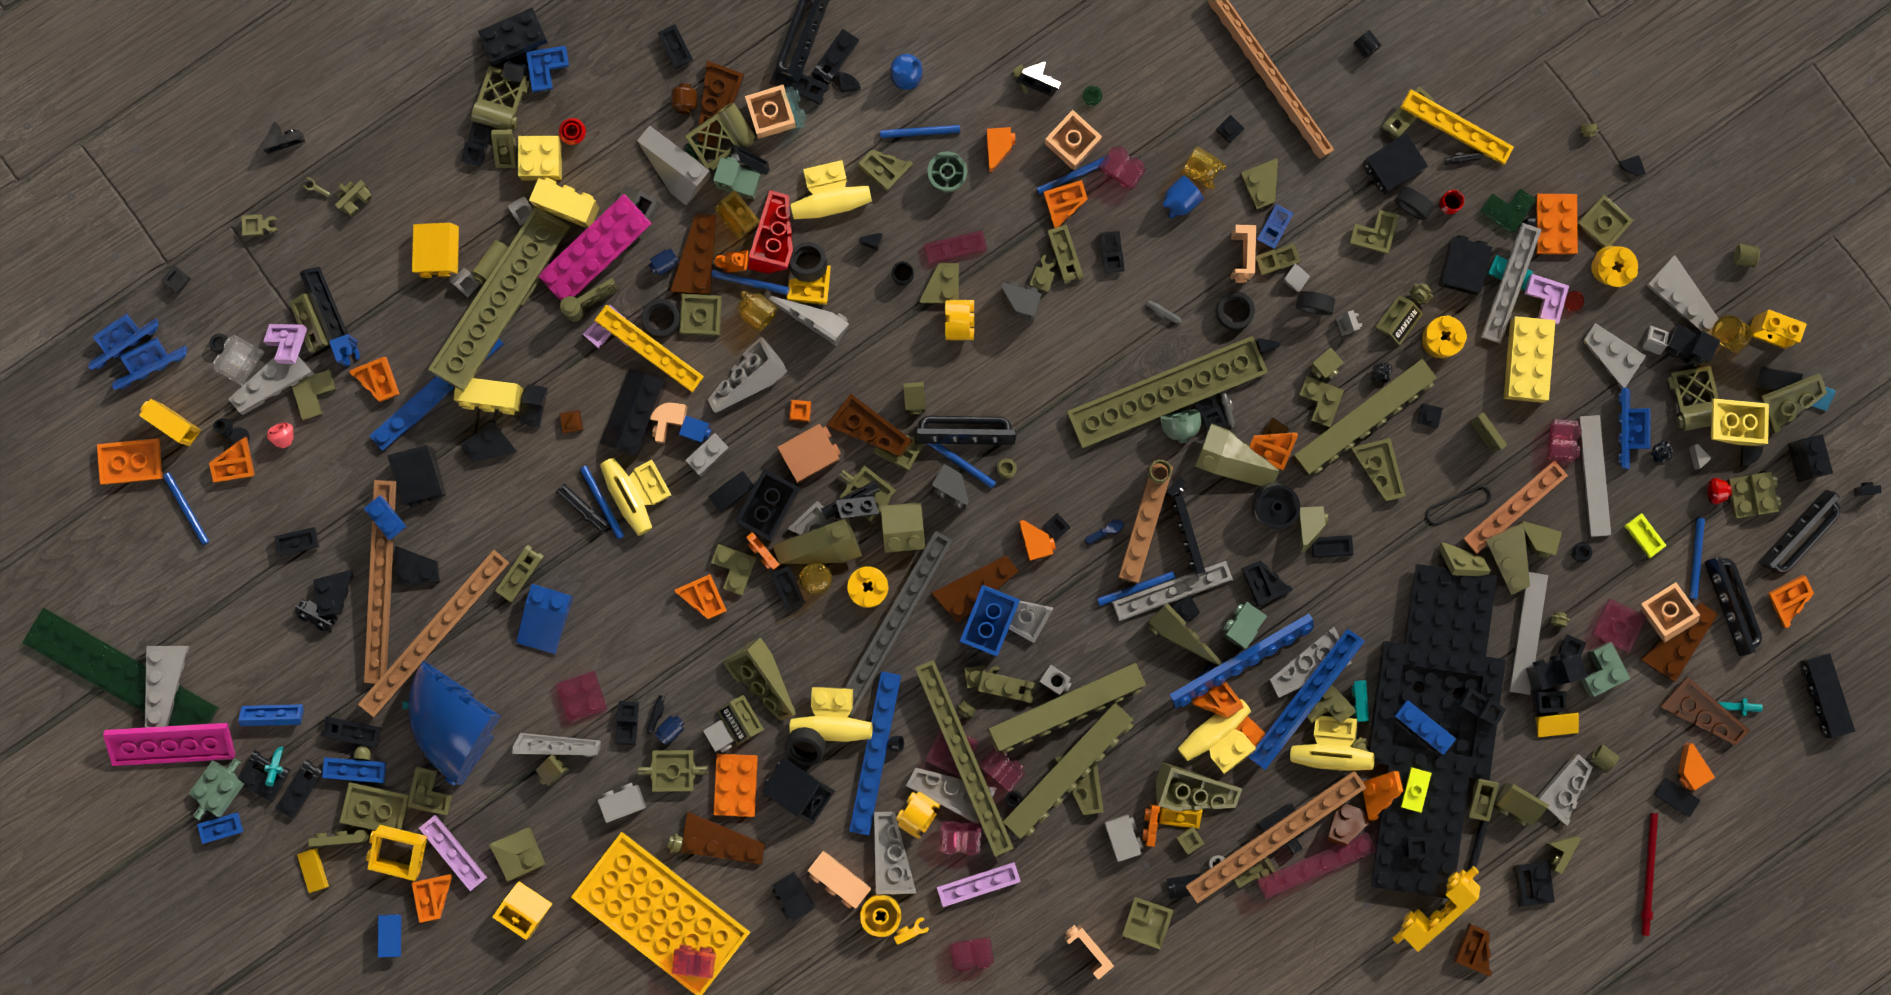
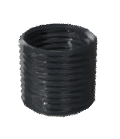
M1368 30L1354 42L1364 58L1369 57L1382 46L1371 30Z
M905 261L897 262L892 268L894 282L901 286L911 283L914 277L913 267ZM900 266L908 267L911 271V276L905 281L898 280L894 276L895 270Z

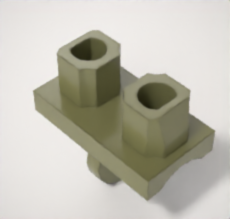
M362 180L356 185L351 181L346 186L340 183L338 186L342 190L337 194L340 200L335 206L343 213L345 212L353 217L359 211L354 202L360 198L366 204L373 196L368 190L369 187Z

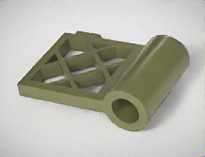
M489 66L478 100L472 110L471 121L500 130L516 129L518 124L516 113L523 93L527 94L530 86V81H527L528 77L524 76L520 87L512 90L508 84L512 80L503 77V69ZM492 73L501 75L503 80L493 85L490 78ZM506 84L510 92L499 97L496 88ZM492 90L497 96L492 101L483 100L485 94ZM513 96L515 100L513 108L504 106L502 100Z
M734 102L726 105L717 114L684 135L704 167L710 168L712 171L718 167L720 158H725L731 154V148L728 150L720 149L721 138L729 139L732 145L747 148L755 142L753 139L756 137ZM715 120L720 125L719 134L709 133L710 124ZM696 133L705 134L703 145L695 144L691 137ZM708 135L718 137L716 148L706 146ZM705 149L715 150L714 159L709 163L704 158Z
M493 241L472 271L473 279L477 283L483 285L487 281L508 247L500 241ZM540 278L537 279V281L527 294L526 298L522 302V307L529 298V296L532 294L538 283L541 281Z
M611 278L579 298L573 296L565 297L560 303V309L570 321H581L585 316L586 309L618 291L620 288L615 280Z
M1711 366L1671 373L1667 380L1670 390L1674 389L1679 409V416L1676 418L1678 427L1682 428L1683 431L1710 427L1712 402H1705L1700 396L1706 390L1712 394L1713 399H1719ZM1698 373H1707L1708 381L1705 385L1695 379ZM1684 376L1690 380L1686 388L1678 384L1677 377ZM1692 382L1703 388L1698 396L1688 391ZM1684 394L1695 399L1692 405H1683L1682 397Z

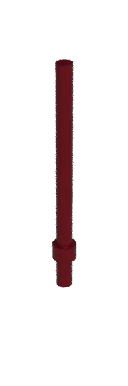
M1650 813L1644 904L1640 919H1642V936H1650L1651 920H1653V912L1651 911L1658 813Z

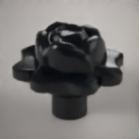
M1386 362L1375 364L1371 371L1372 376L1370 379L1375 382L1380 380L1384 383L1389 382L1392 365Z
M1662 440L1653 446L1651 455L1654 457V462L1663 463L1666 459L1670 460L1672 458L1671 452L1673 448L1671 447V442Z

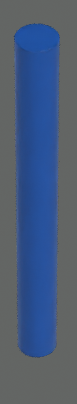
M960 125L880 130L881 138L960 133Z
M1109 155L1038 187L1037 191L1039 195L1044 194V191L1057 188L1111 163V157Z
M713 269L712 277L785 295H788L790 288L719 270Z
M927 444L991 489L996 484L993 479L943 445Z
M588 467L580 468L617 540L623 538L624 534Z
M171 473L164 474V480L202 545H206L210 541Z
M1697 518L1690 599H1698L1705 519Z
M1171 571L1097 598L1099 605L1102 606L1176 579L1174 572Z

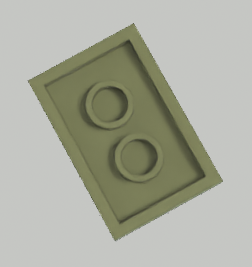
M349 782L340 823L376 830L379 825L402 830L410 795Z

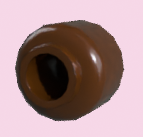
M680 83L679 87L672 89L671 106L675 109V112L689 114L692 110L696 109L697 91L691 88V84Z

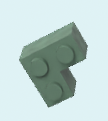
M720 158L713 179L716 188L754 200L761 181V175L758 171L751 167H747V169L741 168L740 164L737 163L738 160L734 158Z
M1248 602L1244 603V605L1240 603L1234 611L1235 618L1228 620L1222 628L1224 631L1222 636L1241 650L1247 649L1258 633L1257 630L1267 617Z
M1612 642L1604 643L1588 651L1597 669L1588 674L1587 678L1580 679L1588 697H1595L1630 679Z

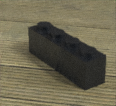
M1821 654L1801 660V673L1807 679V691L1813 698V710L1816 716H1819L1821 722L1819 728L1825 738H1836L1856 732L1831 654Z

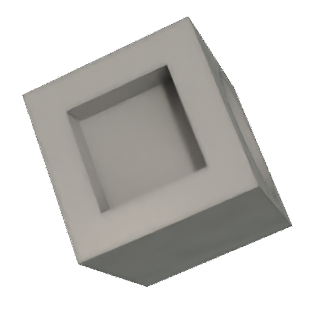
M1052 665L1048 667L1039 681L1058 695L1062 692L1066 694L1072 685L1069 682L1071 678ZM1054 675L1062 678L1061 686L1054 687L1051 684V678Z
M722 720L703 730L715 752L720 750L723 753L732 747L731 743L734 742V739Z

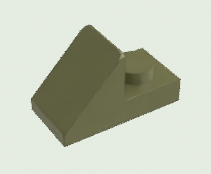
M492 130L491 137L496 168H516V138H513L512 130Z
M1483 779L1477 780L1471 790L1473 798L1468 813L1469 818L1490 821L1499 783Z
M1569 836L1546 843L1560 851L1551 860L1552 871L1563 874L1581 840L1580 837Z

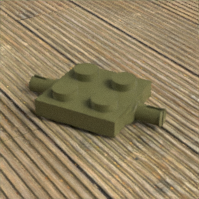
M865 465L853 477L844 469L842 471L844 475L839 474V477L848 483L840 498L875 480L880 492L872 496H874L879 513H881V506L888 505L890 498L896 492L893 487ZM877 515L864 517L872 522Z
M694 750L652 751L650 767H638V771H646L638 772V776L650 775L652 779V792L694 791L695 776L708 775V771H700L708 770V766L695 765Z

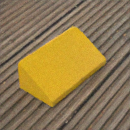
M1578 713L1535 717L1538 737L1579 733Z
M1161 807L1159 824L1188 828L1193 826L1199 829L1202 809L1174 811Z
M314 848L297 854L308 892L312 893L329 887L318 849Z

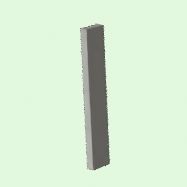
M1521 223L1481 338L1501 344L1542 229Z
M1600 415L1578 417L1589 536H1610L1611 526Z
M1226 561L1205 568L1206 572L1202 576L1196 577L1194 572L1112 602L1118 621L1233 580Z
M1529 572L1530 587L1524 589L1509 692L1525 695L1531 694V683L1526 668L1532 667V662L1536 660L1548 575Z

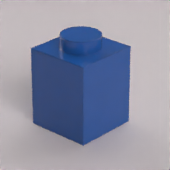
M685 416L679 435L703 444L705 440L710 438L712 429H709V423Z

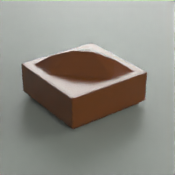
M580 410L560 413L564 434L584 430Z

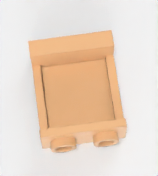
M1235 225L1231 232V240H1243L1242 269H1234L1230 279H1235L1237 283H1246L1255 274L1256 225Z
M1073 925L1065 932L1067 936L1064 939L1068 944L1079 937L1098 959L1099 963L1091 969L1098 980L1114 967L1080 925L1078 927Z

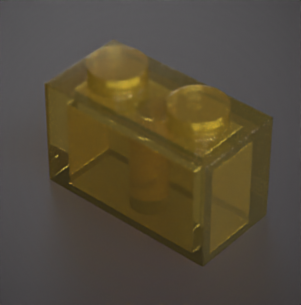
M736 191L723 198L715 207L716 212L739 240L753 231L760 223L759 219Z

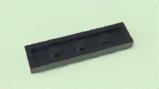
M320 267L302 270L300 276L328 342L347 335V330Z
M1183 495L1176 496L1174 503H1172L1174 515L1178 514L1180 522L1177 525L1180 534H1184L1186 540L1183 542L1185 552L1189 553L1191 561H1189L1190 570L1192 573L1195 572L1196 577L1204 575L1206 571Z

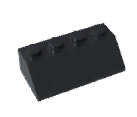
M629 369L600 444L638 458L652 423V413L658 407L667 385L665 380Z

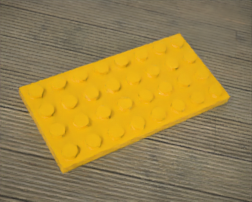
M623 832L619 834L571 896L577 903L695 995H703L750 933L748 929Z

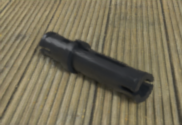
M875 480L842 498H836V500L870 497L880 492ZM835 501L820 508L826 520L834 516L835 510H838Z
M565 483L561 485L562 488L559 487L556 491L558 495L584 517L583 520L589 521L600 533L609 526V523L596 513L597 510L595 508H591Z

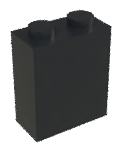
M1407 133L1373 153L1363 162L1366 173L1369 176H1373L1376 188L1379 192H1383L1384 195L1423 172L1428 167Z
M1457 235V237H1453L1449 242L1438 286L1478 296L1482 291L1493 247L1487 246V242L1480 240L1472 242L1468 240V237Z
M1823 434L1788 443L1798 482L1833 474Z

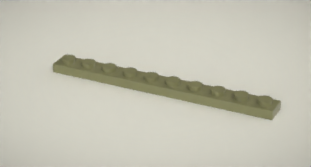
M934 660L915 667L995 857L1014 849Z

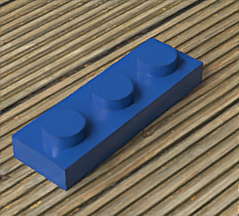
M1406 700L1394 715L1442 755L1445 754L1456 740L1455 737L1409 700Z
M303 704L242 706L238 722L240 726L301 725L304 707Z
M324 757L322 778L385 783L387 762Z

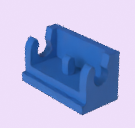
M347 334L329 341L335 359L339 364L345 367L350 366L351 363L348 356L352 355V352L355 353L357 360L360 359V352L357 347L358 341L351 335Z
M378 914V957H401V915Z

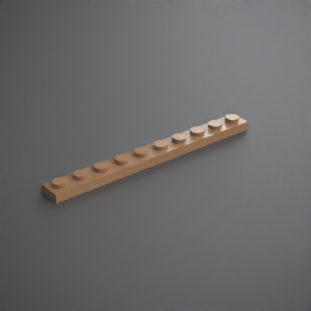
M1207 0L1211 9L1219 16L1221 23L1231 33L1233 40L1241 47L1245 57L1253 64L1255 71L1265 81L1267 88L1275 95L1279 105L1284 108L1289 115V119L1297 126L1301 136L1309 143L1313 153L1319 159L1334 151L1332 145L1229 0Z
M374 480L373 500L382 495L395 512L396 481ZM373 520L364 683L376 684L387 671L394 538L388 540Z
M493 550L362 698L358 705L374 718L505 569L509 562Z
M1352 771L1188 883L1185 887L1198 904L1366 789V786L1357 773Z

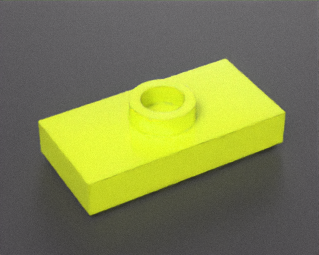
M1642 513L1625 525V528L1648 558H1651L1666 547V544Z
M1410 768L1400 807L1422 812L1431 777L1430 772Z

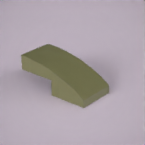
M1294 243L1255 256L1262 275L1301 263Z

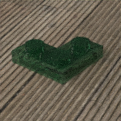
M1521 188L1509 204L1492 193L1480 211L1514 233L1537 199Z

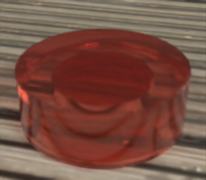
M1578 291L1567 293L1564 307L1571 312L1580 310L1584 305L1583 295Z

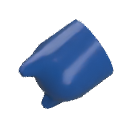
M911 54L897 56L892 61L890 67L891 80L894 85L903 90L917 87L923 76L921 61Z
M1183 175L1165 192L1163 206L1170 209L1168 215L1172 219L1177 215L1190 213L1204 200V196Z

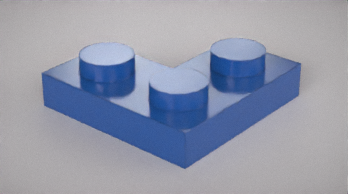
M566 46L526 52L533 93L553 89L550 70L570 67Z

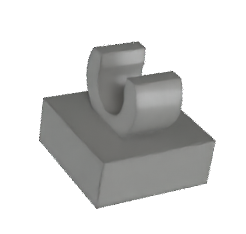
M1354 310L1335 317L1342 336L1355 332L1362 326V323L1358 324L1356 317L1359 314L1354 313Z

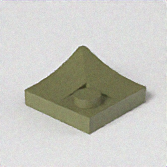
M530 827L489 844L507 882L546 865Z
M1135 897L1122 936L1161 950L1174 910Z

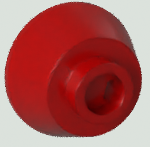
M568 118L561 123L559 137L564 143L576 145L585 138L586 128L579 119Z
M1715 477L1709 480L1707 487L1709 502L1717 505L1727 501L1728 497L1732 495L1731 485H1728L1727 481Z

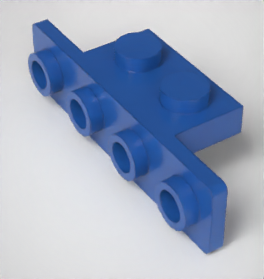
M126 313L94 334V340L104 353L90 361L88 368L90 370L102 368L107 363L106 360L111 357L116 358L124 352V348L127 346L133 347L141 341L140 338L144 335L150 336L156 332L159 321L154 319L139 329Z
M156 337L121 355L120 358L130 373L115 380L112 388L114 390L118 388L123 390L129 387L132 381L136 379L139 381L149 376L150 372L154 370L157 372L168 366V363L183 360L187 354V347L183 346L167 354Z
M1622 388V393H1619V404L1622 405V413H1619V424L1622 425V433H1619V444L1622 445V453H1619L1618 459L1623 469H1630V450L1651 448V409H1630V389Z

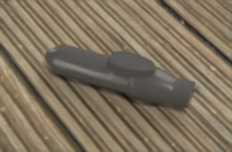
M1151 300L1148 301L1146 306L1150 307L1154 314L1161 318L1165 317L1175 324L1182 323V320L1176 314Z
M1226 391L1220 392L1221 406L1223 407L1227 426L1233 429L1235 424L1232 413L1234 409L1231 399L1228 398Z

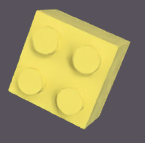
M518 136V176L522 181L538 180V178L544 180L545 177L552 180H562V140L559 136Z

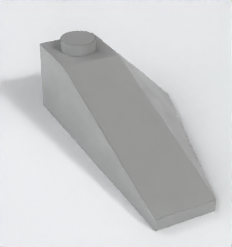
M651 126L637 140L669 192L685 206L689 204L712 176L707 168Z
M774 296L769 298L770 303L835 346L838 345L850 327L849 323H847L848 319L840 313L835 315L829 311Z
M762 337L743 353L744 359L738 366H733L731 369L733 372L727 380H723L708 398L709 404L715 413L773 385L787 372L782 360Z

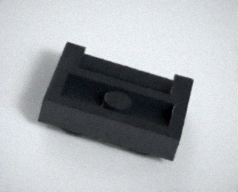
M254 750L238 779L244 783L243 786L274 802L291 770L284 767L282 773L278 774V779H275L274 785L267 786L265 784L267 774L256 769L254 766L257 762L265 767V765H270L272 761L264 758L260 752Z
M1549 861L1513 865V872H1516L1519 894L1518 906L1555 902ZM1525 870L1529 871L1532 898H1527Z

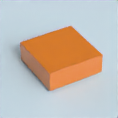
M791 400L789 420L810 422L811 401Z

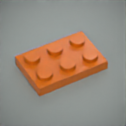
M1536 194V228L1542 229L1536 244V254L1576 255L1578 253L1577 194Z
M160 439L97 444L100 485L163 479Z
M717 754L714 815L755 817L758 755Z

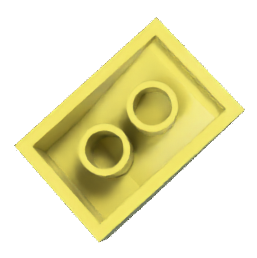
M1712 399V440L1746 446L1768 444L1769 404Z

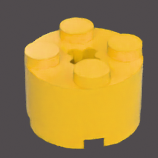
M1607 246L1596 253L1594 261H1592V273L1596 280L1604 285L1613 287L1625 286L1637 276L1638 261L1634 253L1628 248ZM1617 263L1616 270H1613L1612 267Z
M946 300V340H974V328H970L974 327V313H970L974 312V300Z
M1449 315L1441 316L1425 327L1422 345L1425 351L1432 357L1450 358L1463 348L1467 334L1459 320ZM1445 334L1447 338L1443 341L1441 337Z
M874 567L859 568L853 572L848 580L849 596L860 607H876L887 597V579L880 570ZM871 582V587L873 588V591L871 592L868 590L867 592H864L865 588L863 584H869Z
M913 792L907 800L909 805L905 811L901 810L896 820L899 822L898 827L919 840L921 836L918 834L921 831L925 833L937 814L934 812L935 807L939 809L940 804L921 792L917 794Z
M886 894L874 895L867 899L862 906L860 913L861 924L865 931L873 936H889L900 925L901 908L898 902L891 896ZM877 911L886 913L884 916L885 920L881 918L876 919Z

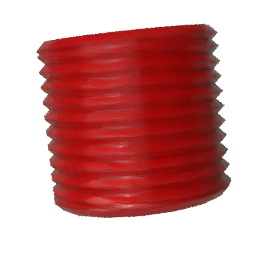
M1458 190L1447 191L1439 201L1440 209L1446 214L1452 215L1457 213L1464 205V196ZM1447 195H1453L1458 199L1459 207L1457 209H1450L1446 206L1445 197Z

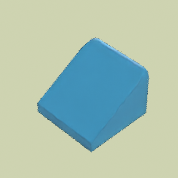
M1825 387L1827 394L1814 403L1812 407L1827 411L1836 390Z

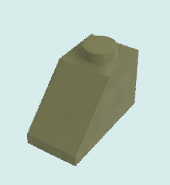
M924 382L903 384L906 412H910V415H921L922 411H926Z
M1324 506L1300 507L1297 519L1301 552H1306L1324 532L1325 526L1328 525V514L1324 513Z
M1522 521L1524 523L1525 540L1533 552H1537V556L1549 559V556H1555L1562 532Z
M551 755L536 769L538 773L536 777L543 785L551 786L570 769L558 755Z

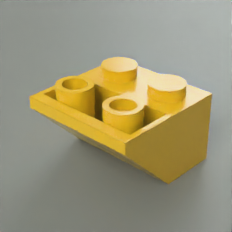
M518 881L503 900L493 918L525 940H528L553 903Z

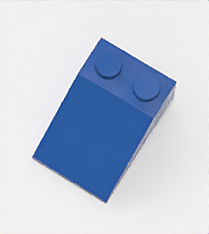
M531 584L516 643L556 654L574 596Z
M982 585L960 642L998 657L1020 599Z

